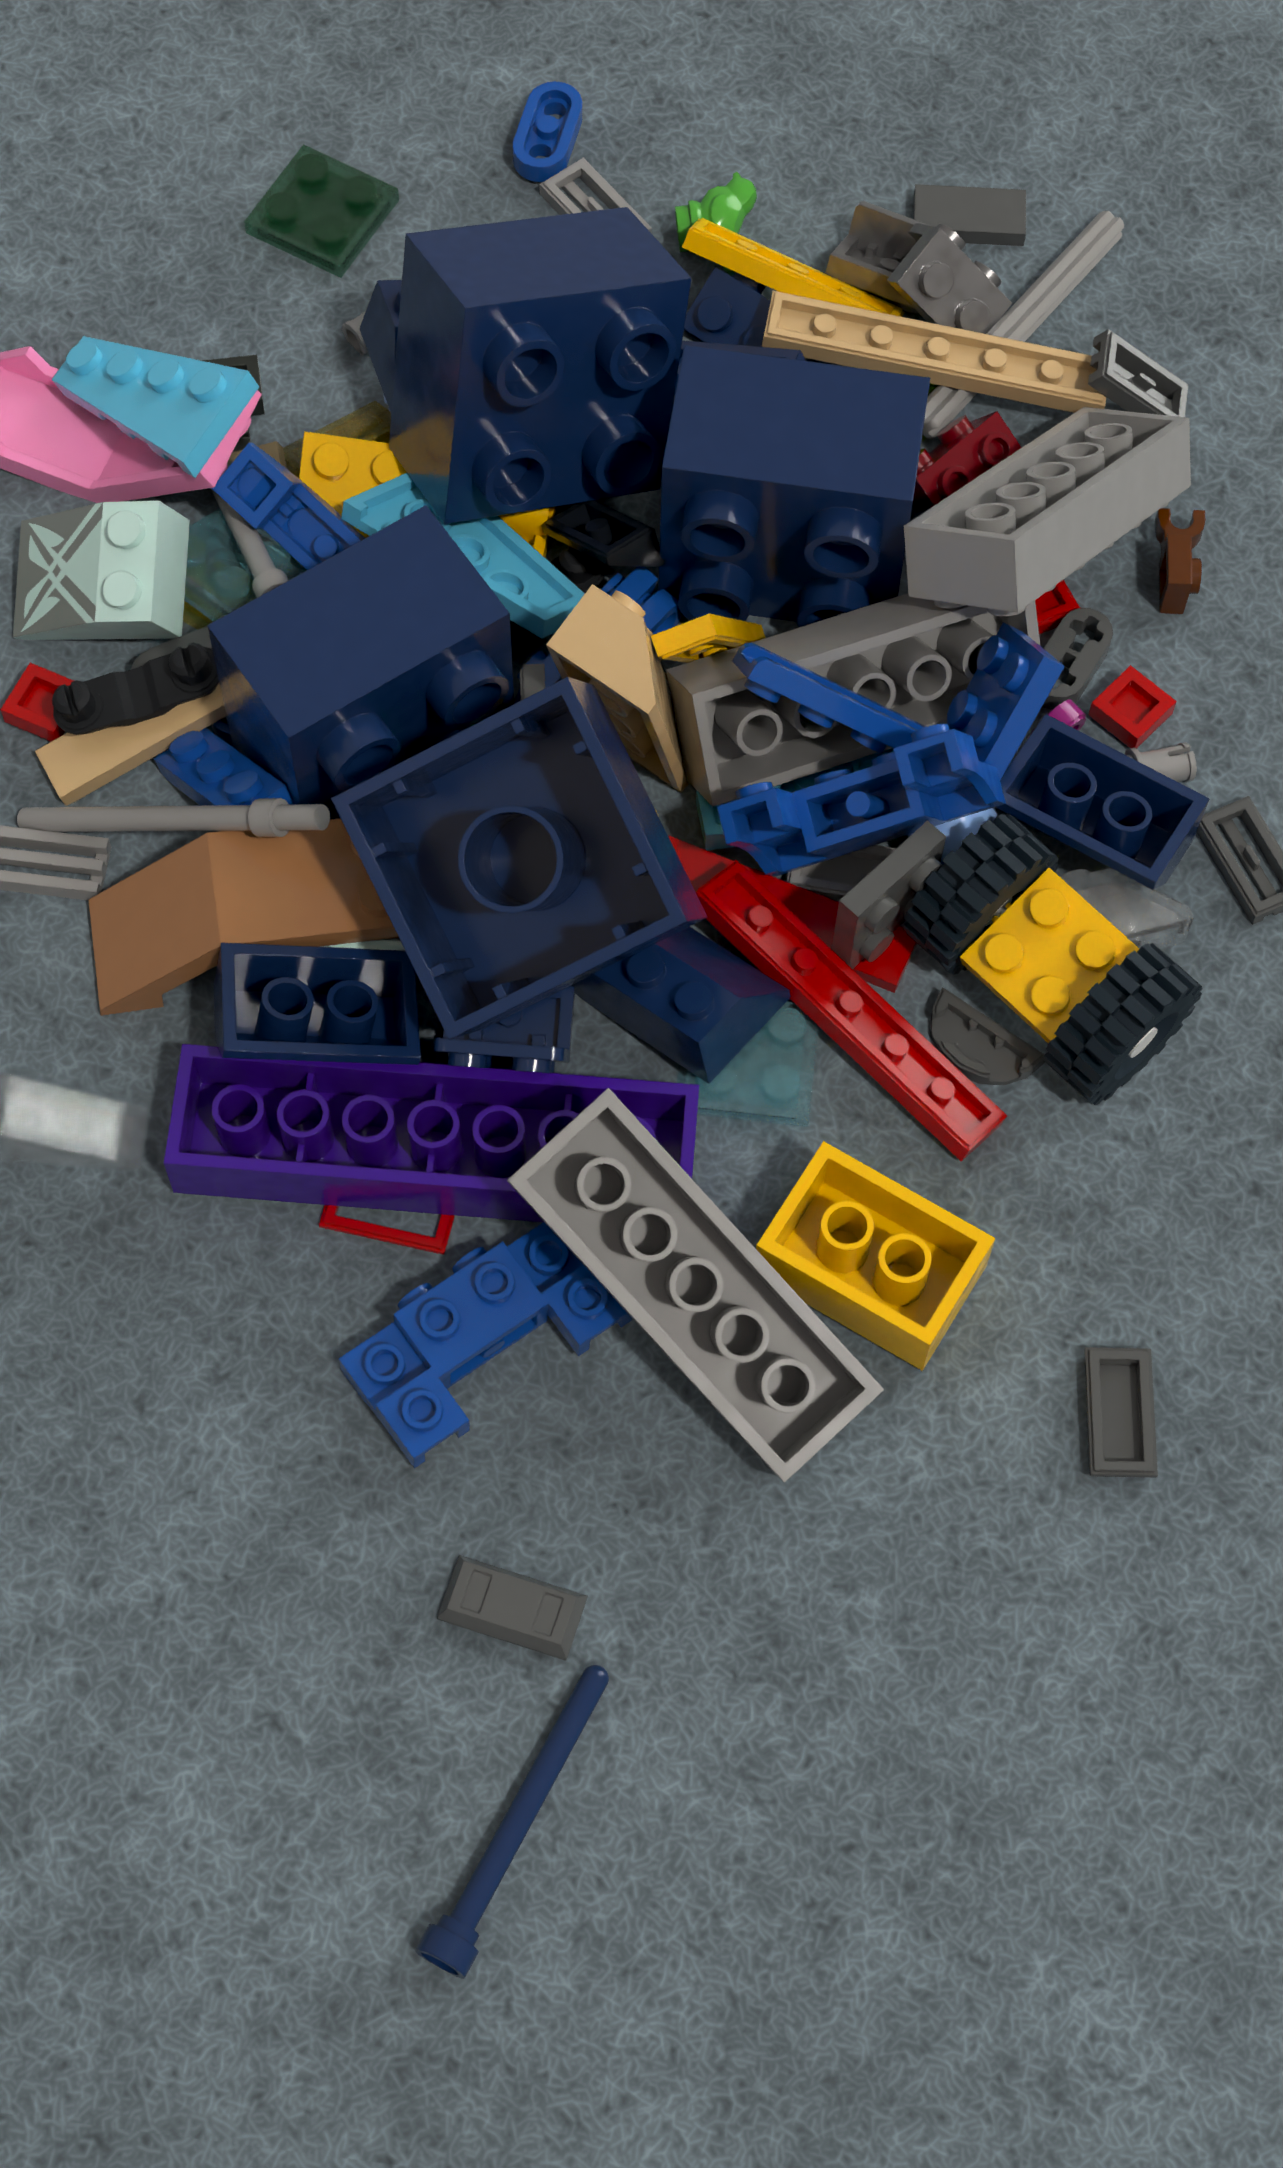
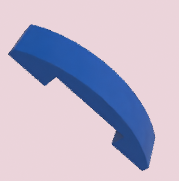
M254 443L246 445L218 479L215 487L211 488L253 528L265 530L306 570L365 539L352 525L342 520V516L317 493Z

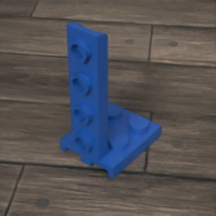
M1004 622L997 634L991 636L984 643L978 655V668L966 690L960 691L954 697L947 712L949 729H956L971 735L978 760L997 767L1000 780L1065 667L1024 632ZM745 643L740 646L732 660L747 677L744 686L753 693L773 703H778L781 695L798 702L800 706L797 711L823 727L831 728L834 721L840 722L853 729L850 736L854 740L876 752L883 753L887 745L896 748L911 743V734L927 727L754 643Z

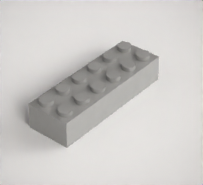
M1091 407L1081 408L904 525L909 597L933 600L934 605L940 608H958L965 605L987 608L988 613L994 616H1013L1022 613L1025 607L1044 593L1053 590L1059 582L1074 571L1082 569L1085 563L1103 550L1112 547L1115 541L1130 530L1139 527L1145 519L1159 509L1166 507L1171 500L1191 486L1189 418Z
M907 593L752 643L928 727L936 724H947V712L952 700L960 691L966 690L978 668L977 659L981 648L991 636L997 634L1003 622L1024 632L1039 645L1040 637L1035 601L1025 607V610L1020 614L994 616L988 613L987 608L965 605L958 608H940L934 605L933 600L909 597ZM740 646L666 669L686 779L712 807L737 799L735 792L748 785L772 782L774 787L878 753L854 740L850 736L853 729L840 722L834 721L831 728L823 727L797 711L800 703L781 695L778 703H773L747 689L744 686L747 677L732 661ZM887 745L885 750L891 749L892 747Z
M609 1088L602 1092L506 1180L784 1483L884 1391L882 1386Z

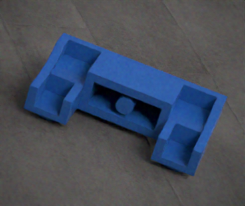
M936 724L913 732L911 734V743L893 748L894 752L874 758L872 760L873 766L853 773L849 769L832 771L814 779L815 785L794 792L773 788L772 782L748 785L735 792L737 800L719 805L717 810L726 845L739 847L747 851L760 865L766 875L779 876L912 834L927 820L932 825L937 826L1006 804L997 767L978 760L973 737L956 729L950 730L948 724Z
M545 1222L508 1246L502 1241L489 1251H486L484 1247H478L470 1251L453 1266V1275L435 1287H432L430 1283H424L410 1291L398 1303L400 1310L393 1314V1323L339 1358L340 1370L358 1395L384 1425L414 1469L425 1462V1453L454 1433L460 1438L470 1431V1420L447 1389L547 1322L548 1316L578 1356L589 1350L592 1339L614 1324L618 1323L622 1328L632 1321V1317Z

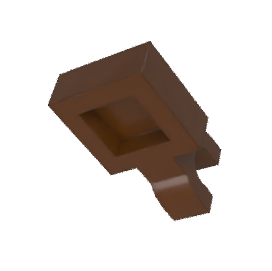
M1161 508L1157 511L1155 518V535L1161 544V557L1159 561V613L1183 614L1189 594H1198L1200 589L1202 562L1200 558H1192V548L1201 539L1206 521L1205 510H1193L1189 528L1180 529L1171 523L1170 509Z

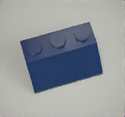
M1045 714L1002 776L1000 782L1006 804L996 808L1154 890L1166 884L1188 850L1210 798Z
M691 927L571 985V987H575V994L708 1084L713 1081L791 998L789 989Z
M221 943L214 982L215 1041L222 1058L419 1065L421 1055L415 969L406 951Z

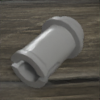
M1187 742L1180 743L1177 746L1140 752L1135 747L1125 750V755L1177 782L1193 781L1196 777L1195 754L1193 751L1190 752L1191 746Z

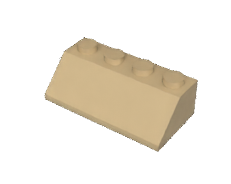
M592 584L546 646L562 679L570 677L595 686L630 759L681 793L689 784L686 779L667 674L661 665L662 658L657 656L651 636L654 634L647 628L643 617L646 613L638 603L626 594L616 590L610 596Z

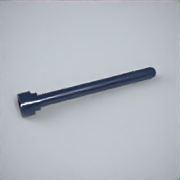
M591 1665L583 1671L451 1915L443 1914L437 1925L429 1924L415 1949V1952L423 1959L458 1978L465 1979L479 1953L474 1947L479 1938L475 1928L608 1685L609 1676L602 1666Z

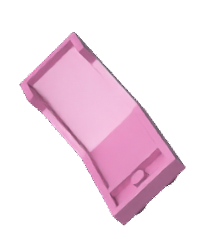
M31 346L0 352V469L95 503L129 501L214 488L218 479L227 470V462L239 438L248 430L251 424V415L262 394L258 390L256 391L199 474L194 478L184 472L174 460L170 458L165 460L154 453L147 443L137 437L135 439L130 438L121 432L112 421L100 419L64 396L52 381V378L59 369L51 367Z

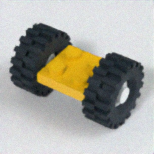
M1002 814L997 816L993 823L989 820L982 824L976 835L970 833L962 840L961 847L955 853L951 851L942 860L944 864L941 868L929 875L925 881L926 887L917 892L911 901L914 906L906 911L904 916L906 922L903 924V930L947 972L954 975L959 974L963 969L973 973L1048 1043L1046 1048L1048 1052L1044 1055L1046 1063L1091 1105H1097L1103 1099L1106 1101L1112 1097L1120 1086L1123 1087L1131 1080L1133 1075L1148 1064V1061L1155 1054L1158 1055L1167 1045V1040L1171 1036L1176 1035L1183 1026L1182 1021L1190 1016L1195 1009L1194 1004L1200 1000L1202 995L1200 991L1203 988L1154 943L1150 945L1147 943L1139 949L1055 873L1059 865L1056 862L1059 859L1049 848L1012 815L1008 814L1005 816Z

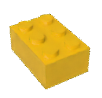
M823 1141L757 1243L756 1250L807 1305L923 1371L985 1270L995 1238Z

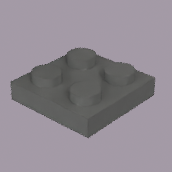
M928 820L839 900L831 949L852 969L864 958L868 962H873L888 948L894 938L893 932L906 921L904 919L906 911L914 906L911 901L916 893L926 887L925 881L933 871L937 872L943 865L941 858L946 836Z

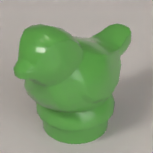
M738 172L733 173L732 180L726 186H717L708 190L701 202L689 200L688 205L675 206L680 252H688V250L682 248L689 228L701 218L739 234L745 217L753 209L757 199L754 184L748 179L742 178ZM723 267L724 272L730 276L734 275V271Z

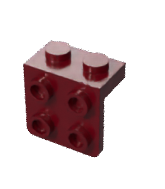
M998 411L973 421H969L966 415L961 416L937 434L941 443L928 453L925 448L920 450L913 503L924 500L929 508L933 507L1022 448Z

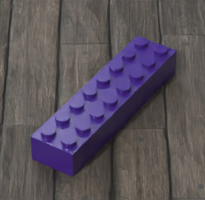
M182 1044L164 1166L173 1193L544 1222L506 1180L607 1088L618 1097L692 1178L700 1085L432 1063L408 1065L222 1058L217 1046Z

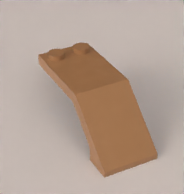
M331 819L325 830H289L283 837H257L252 831L205 833L88 899L101 1016L164 1007L162 994L217 966L221 943L320 947L399 938L341 819Z

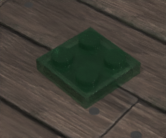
M303 144L244 221L246 234L342 278L398 203V188Z

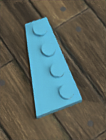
M83 336L79 343L69 351L66 361L52 378V381L64 396L100 419L112 421L121 432L130 438L135 439L137 437L147 443L154 453L165 460L169 458L174 460L184 472L194 478L199 474L259 388V385L248 370Z
M408 473L346 499L343 502L341 519L369 536L427 505L508 610L510 620L541 639L558 630L585 594L499 516L444 524Z

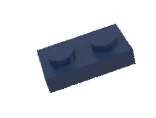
M715 266L686 314L684 330L707 343L762 347L771 302L761 295L766 286L736 272L733 276H730Z

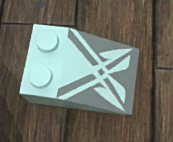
M119 501L96 503L21 521L13 638L22 640L173 639L181 637L190 520L161 501Z

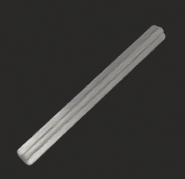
M1110 211L1100 212L986 334L1025 342L1122 237L1121 231L1124 228L1123 220L1120 217H1114ZM938 385L929 394L927 399L923 435L927 439L937 437V434L958 415L977 393Z

